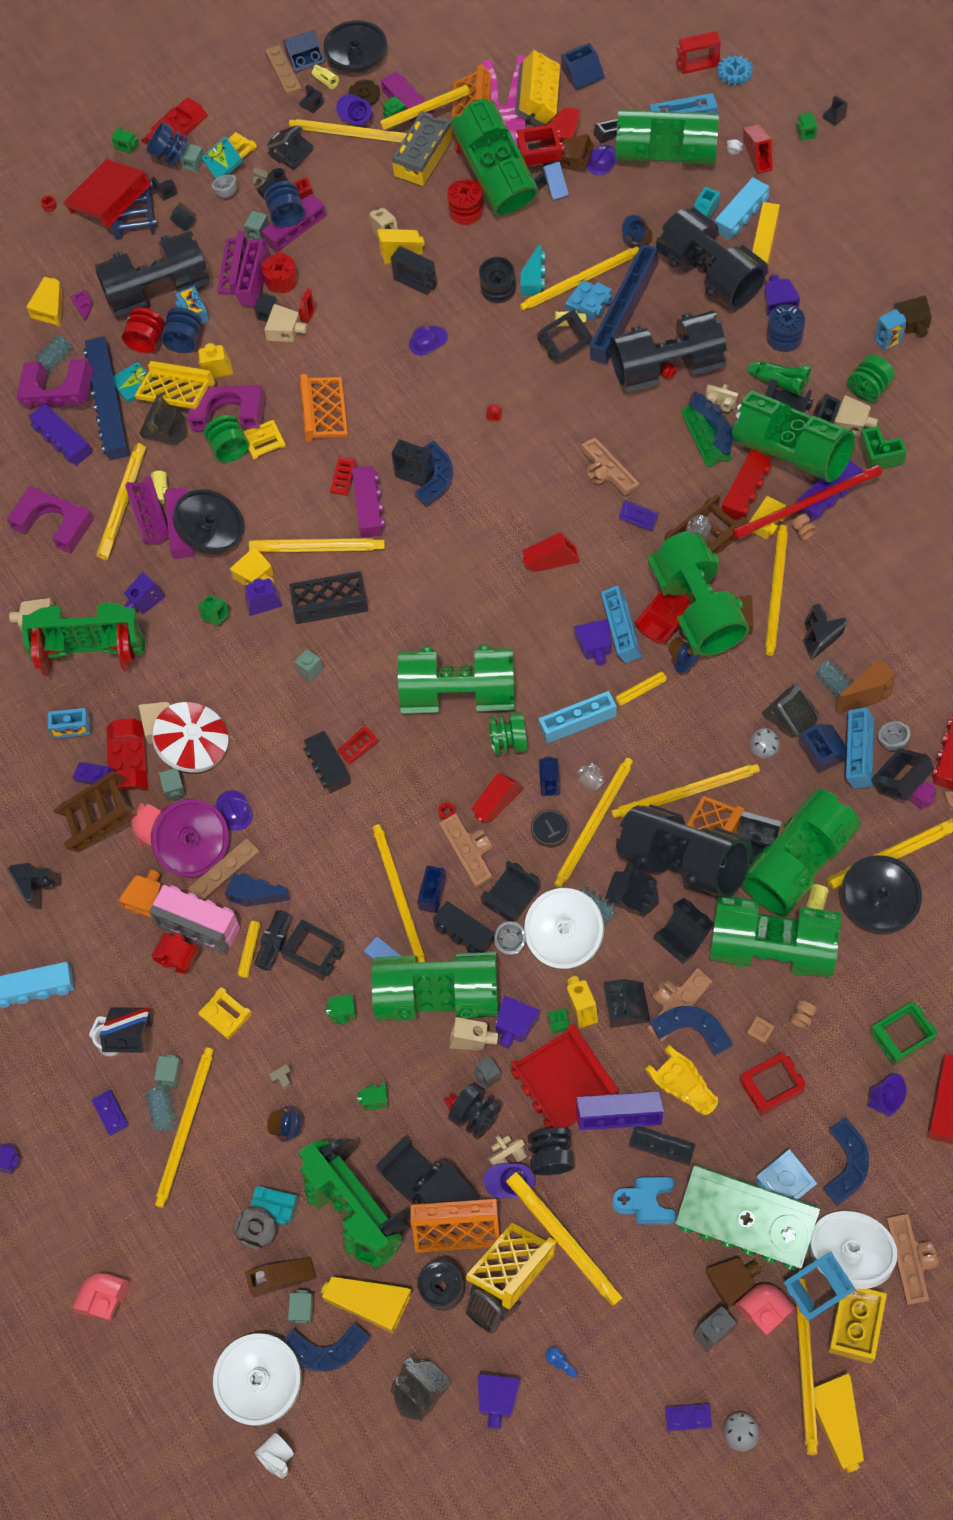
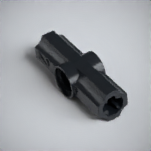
M282 910L275 911L269 928L262 935L261 948L254 962L256 967L261 970L271 971L278 952L284 947L286 932L292 920V915Z

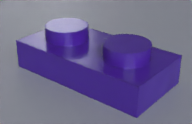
M625 500L619 519L652 531L654 530L659 512Z
M79 762L72 779L75 782L93 784L113 770L109 766Z
M110 1090L91 1100L110 1136L128 1127Z
M710 1404L665 1407L667 1432L712 1428Z

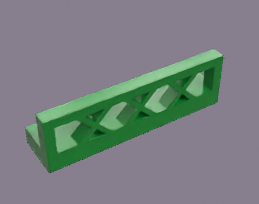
M687 404L681 410V413L706 466L713 467L719 460L730 462L733 459L730 451L727 454L724 452L722 454L721 450L712 444L714 438L712 424L706 417Z

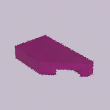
M83 290L70 296L83 320L86 321L94 304L87 291Z

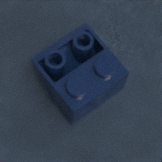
M315 30L282 41L287 57L295 72L325 62Z
M590 43L561 54V69L576 90L605 78L598 54Z
M817 724L800 733L799 744L818 773L847 760V747L833 725Z

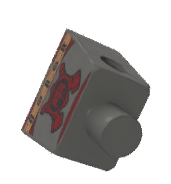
M722 1306L698 1326L693 1336L708 1353L739 1325Z

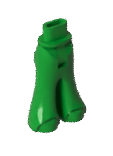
M752 361L747 369V373L753 374L754 378L767 384L770 383L771 379L777 380V386L800 397L804 387L808 384L811 367L807 365L785 367L769 362L759 361L757 363Z

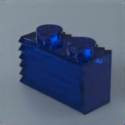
M553 757L540 759L541 796H558L560 794L558 759Z
M426 866L417 900L419 910L432 913L438 912L443 894L442 891H444V884L446 883L445 880H447L444 868Z

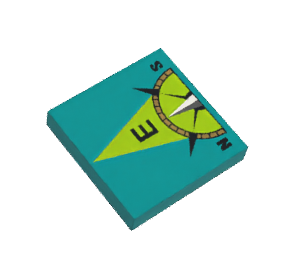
M226 136L202 157L215 178L230 174L244 161Z
M139 362L113 376L114 385L127 404L136 400L134 395L148 374ZM151 389L144 391L143 394L151 391Z

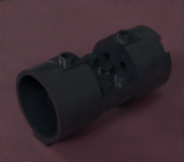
M695 207L686 211L681 209L673 214L662 227L664 231L661 237H657L656 240L658 252L668 259V263L672 268H677L683 272L697 268L699 272L706 273L704 281L705 293L711 298L714 297L717 301L720 300L731 310L741 309L748 304L757 294L764 282L765 276L769 273L768 264L743 244L740 247L734 246L726 250L715 240L719 236L718 225Z
M191 231L172 237L170 234L160 237L161 241L158 242L162 259L153 261L149 267L145 264L137 267L135 270L127 253L123 254L122 251L113 254V258L94 265L101 288L114 318L130 313L134 308L146 307L147 304L141 287L170 277L176 292L193 286L199 288L211 283L208 273H204L206 264L197 241L191 238L193 236Z
M709 311L697 315H692V312L681 315L682 318L677 319L676 323L677 338L665 340V342L654 343L648 329H642L641 326L631 328V332L611 337V360L616 378L622 387V392L627 393L660 384L659 363L682 357L689 375L727 366L726 356H724V351H727L726 340L721 322L715 319L717 314L714 311Z
M652 804L649 806H634L625 815L620 824V827L623 829L620 838H616L617 854L621 860L635 864L640 869H646L655 873H662L667 869H670L672 872H679L682 874L684 884L687 886L695 887L723 898L732 896L740 888L746 877L750 856L753 853L750 838L718 827L715 829L707 827L700 830L685 825L683 815Z

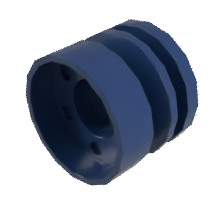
M161 122L154 131L146 152L155 158H158L163 153L162 162L165 163L167 161V164L172 167L183 154L188 137L185 134L181 135L180 131H176L172 135L173 128L165 122Z
M289 181L276 182L268 187L264 197L272 223L278 227H291L299 223L305 215V210L298 187Z
M785 304L777 306L771 311L766 339L769 346L779 352H790L801 345L805 326L803 311L796 306Z
M177 307L169 310L161 335V341L164 346L177 353H190L194 351L202 326L201 317L187 308Z

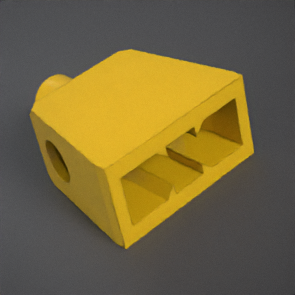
M208 343L205 345V348L198 350L199 369L209 370L213 378L233 375L231 359L222 345L215 346L212 343Z
M253 547L230 568L232 578L245 586L253 583L257 578L262 580L270 578L275 585V581L271 578L274 575L272 566L256 547Z
M577 976L570 977L567 980V996L578 1028L581 1029L598 1023L596 1003L586 980L580 981Z

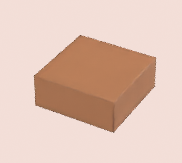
M757 1016L746 1035L765 1045L775 1026Z

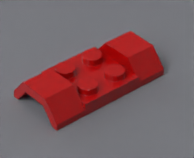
M186 97L177 107L171 108L151 127V131L141 142L143 144L147 141L149 142L161 122H165L173 128L172 135L176 131H180L181 135L185 134L188 136L208 115L198 102Z
M660 591L634 624L642 635L656 644L665 643L679 628L677 617L681 616L691 604L686 594L671 595L668 593L663 595L662 591Z
M134 718L113 720L106 727L107 763L113 772L125 777V780L117 784L120 791L137 788L148 791L146 744L142 721Z

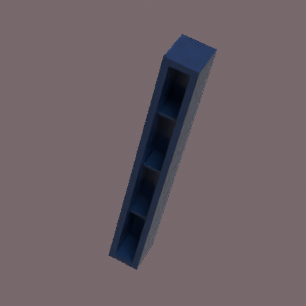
M644 244L641 245L589 346L591 360L604 364L608 363L611 357L610 338L623 333L659 262L658 248Z
M105 336L86 340V348H83L86 359L88 358V362L94 368L90 385H93V389H91L92 397L96 399V402L93 403L95 412L98 413L96 421L98 427H101V430L98 431L99 437L104 443L101 444L102 452L104 455L107 454L109 461L130 456L118 391L113 380L114 370L109 345Z

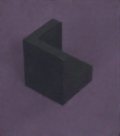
M307 84L305 86L306 96L299 102V105L314 114L324 104L321 91Z
M835 95L832 100V106L823 113V119L833 126L838 125L846 117L848 103Z
M155 177L151 178L154 189L162 201L177 195L175 183L172 179L159 184Z
M179 202L170 214L169 219L186 231L195 220L196 214Z
M261 294L254 307L257 320L268 321L272 308L277 302V297Z

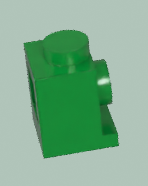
M813 113L799 114L798 122L796 123L797 131L800 132L799 140L815 139L818 126Z
M119 126L111 137L115 150L132 154L139 144V140L135 138L134 133L124 131Z
M381 1082L380 1087L368 1085L361 1089V1092H357L358 1104H362L364 1111L389 1108L385 1082Z

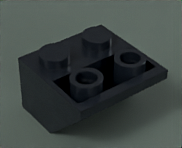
M628 979L603 982V992L610 1028L650 1021L643 982Z

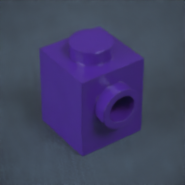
M3 1144V1146H0V1172L13 1175L15 1169H18L20 1165V1154L15 1150L14 1146Z

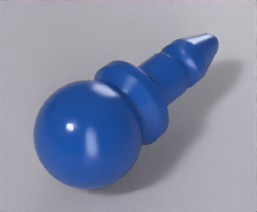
M550 1347L546 1351L545 1358L549 1364L554 1365L556 1369L561 1368L569 1376L577 1377L575 1369L567 1362V1357L562 1354L559 1348Z

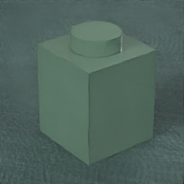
M187 143L183 154L180 156L182 169L196 173L199 171L203 163L202 157L204 156L202 147Z
M252 211L244 224L246 237L256 240L263 239L261 231L269 225L268 216L261 212Z
M308 649L294 661L297 673L310 682L323 670L321 659Z
M174 768L159 773L167 801L178 800L182 796H186L178 769Z
M170 1054L165 1055V1057H158L154 1081L158 1086L178 1088L182 1063L179 1058Z
M296 1290V1293H290L288 1320L291 1324H312L314 1297L312 1294H309V1291Z

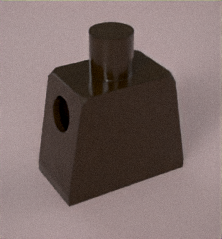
M926 295L894 304L893 310L897 309L906 319L904 329L906 334L916 332L920 338L928 334L927 329L930 327L932 316Z

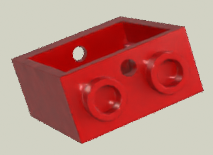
M717 31L679 39V46L676 47L678 55L676 66L680 68L682 75L718 67L721 41ZM709 48V55L687 59L688 52Z
M555 124L516 130L517 146L527 166L562 160L564 145L563 142L560 143V130L556 129ZM553 138L555 144L553 147L530 151L527 149L526 142Z
M784 1052L740 1075L739 1082L760 1116L804 1093L806 1082L801 1074L796 1073L794 1062L789 1056L786 1057ZM781 1063L796 1087L766 1102L752 1078Z

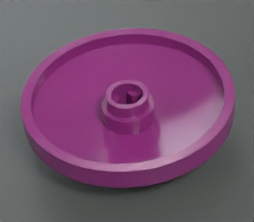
M181 799L169 804L159 813L151 830V847L157 861L169 872L183 877H196L208 872L222 860L228 846L229 834L224 817L213 805L198 799Z

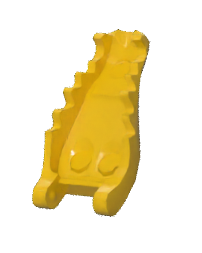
M668 1044L664 1048V1051L669 1056L665 1063L657 1071L651 1065H648L645 1071L652 1081L666 1093L689 1104L702 1115L710 1114L718 1105V1097L707 1088L706 1082L698 1073L692 1061Z

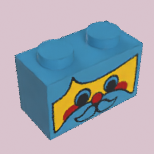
M195 286L175 293L177 297L175 301L176 307L194 311L201 317L202 324L209 321L207 311Z
M895 309L878 318L874 340L883 351L902 343L906 324L904 315Z
M86 708L48 712V730L53 739L91 735V718Z

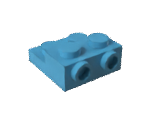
M582 280L565 302V308L569 310L575 309L577 313H585L586 318L595 321L598 316L602 315L605 306L611 303L613 299L612 289L598 282L596 285Z
M790 1149L756 1176L759 1179L756 1181L759 1186L795 1199H799L817 1184Z

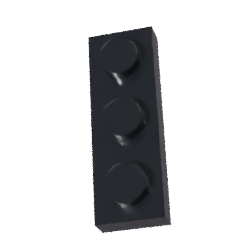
M639 1126L634 1127L629 1143L631 1148L690 1166L696 1145Z

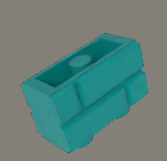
M256 1186L250 1207L259 1206L265 1208L273 1215L276 1224L286 1226V1223L292 1224L294 1221L299 1199L297 1195Z

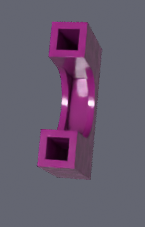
M86 358L70 359L67 377L64 382L53 390H44L47 370L40 362H24L16 399L26 408L39 407L43 404L47 406L86 404L94 368Z
M262 385L208 387L197 408L189 409L188 421L191 430L203 431L211 421L213 412L225 404L241 406L239 419L243 429L260 428L265 402Z
M29 486L7 518L10 528L26 535L40 516L51 512L59 513L64 516V519L52 539L56 548L72 554L93 522L90 511L86 507L76 506L71 501H64L54 494L49 495L39 488L35 489Z

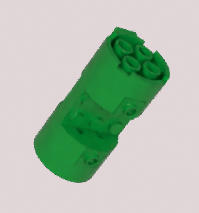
M482 98L469 103L459 117L458 115L453 117L450 127L494 214L497 216L510 214L530 203L538 195L539 189L495 102H489L488 99Z
M619 109L616 161L649 162V160L679 161L682 164L715 165L719 113H681Z
M752 390L741 401V407L738 410L741 414L738 422H734L732 432L736 443L766 456L773 455L794 464L797 469L827 482H834L844 472L855 445L853 431L822 418L802 413L791 408L790 405Z
M689 531L682 532L666 539L661 543L662 547L658 551H654L651 556H648L647 560L663 595L668 593L671 595L686 594L691 604L677 619L693 655H716L736 646L747 636L749 625L741 612L743 605L740 598L736 599L733 593L727 591L713 593L708 583L718 572L720 561L717 554L712 553L699 532L695 534H690Z
M488 644L478 645V648H475L474 651L475 667H472L470 664L461 665V668H453V665H443L442 668H439L437 649H433L432 646L421 647V650L399 651L398 691L401 713L439 712V693L475 692L477 711L515 710L513 648H494Z
M815 789L785 823L786 828L770 846H766L749 865L746 877L741 885L744 893L750 895L753 900H758L759 905L778 916H788L813 886L815 874L828 859L836 858L861 827L857 814L849 805L845 807L841 802L837 801L838 796L823 789Z
M718 896L710 960L730 963L737 967H750L752 956H757L760 959L773 958L781 962L791 961V973L798 976L814 975L832 978L838 952L841 912L800 907L797 919L758 914V900Z
M496 952L455 954L454 961L416 963L415 955L375 957L372 963V1002L375 1021L417 1020L418 1012L430 1013L435 1011H456V1016L459 1018L498 1016Z

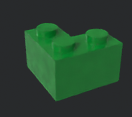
M879 426L861 430L859 444L868 469L876 465L883 469L904 464L907 451L902 437L884 441Z

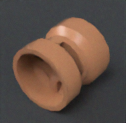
M807 514L796 517L792 522V526L795 530L799 531L798 534L803 540L810 538L817 531L815 525L810 523V518Z
M797 1001L795 1006L796 1012L792 1014L790 1021L800 1028L808 1029L812 1022L811 1016H814L816 1012V1007L806 1001Z

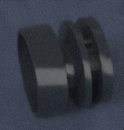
M498 256L485 260L479 269L480 287L483 297L489 302L497 304L510 300L516 291L513 264L508 259Z
M470 1083L454 1102L449 1112L448 1120L458 1127H462L467 1123L466 1132L468 1134L473 1132V1137L478 1140L495 1123L502 1103L499 1100L493 1102L494 1099L491 1095H488L482 1101L484 1090L474 1083Z
M548 1128L537 1130L527 1135L528 1143L530 1144L528 1146L529 1152L535 1153L530 1157L533 1174L541 1176L558 1175L572 1171L575 1168L573 1152L568 1151L572 1147L570 1130Z
M435 1260L421 1269L417 1278V1289L422 1299L431 1308L438 1311H448L455 1308L462 1301L465 1294V1281L460 1271L452 1263L445 1260ZM441 1282H444L445 1285H448V1287L444 1288V1292H441L440 1289H437V1287L441 1286Z

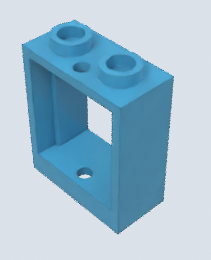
M832 1252L823 1255L784 1281L788 1293L795 1299L800 1312L808 1321L856 1291ZM819 1266L837 1296L816 1308L799 1279Z

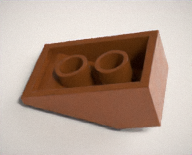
M878 659L839 694L835 712L841 714L849 710L877 704L883 698L886 700L893 692L892 687L895 684L896 673Z

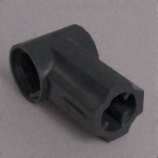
M273 169L271 177L257 188L261 198L265 200V191L272 184L288 181L284 169Z

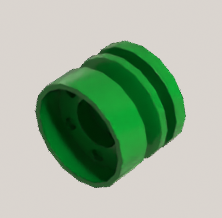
M869 354L864 357L858 367L849 375L847 384L857 398L871 403L878 400L884 390L893 382L895 372L887 360L879 355Z
M219 416L210 421L204 429V436L216 460L219 462L235 461L242 457L249 448L248 439L242 431L237 418L234 416Z
M522 712L509 714L508 723H505L502 715H499L500 724H496L495 716H490L488 730L490 744L495 756L500 755L499 747L502 746L505 755L508 754L509 745H512L515 753L528 751Z

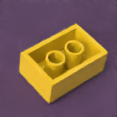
M856 1289V1291L837 1302L828 1353L869 1364L873 1363L876 1356L886 1293L870 1289Z

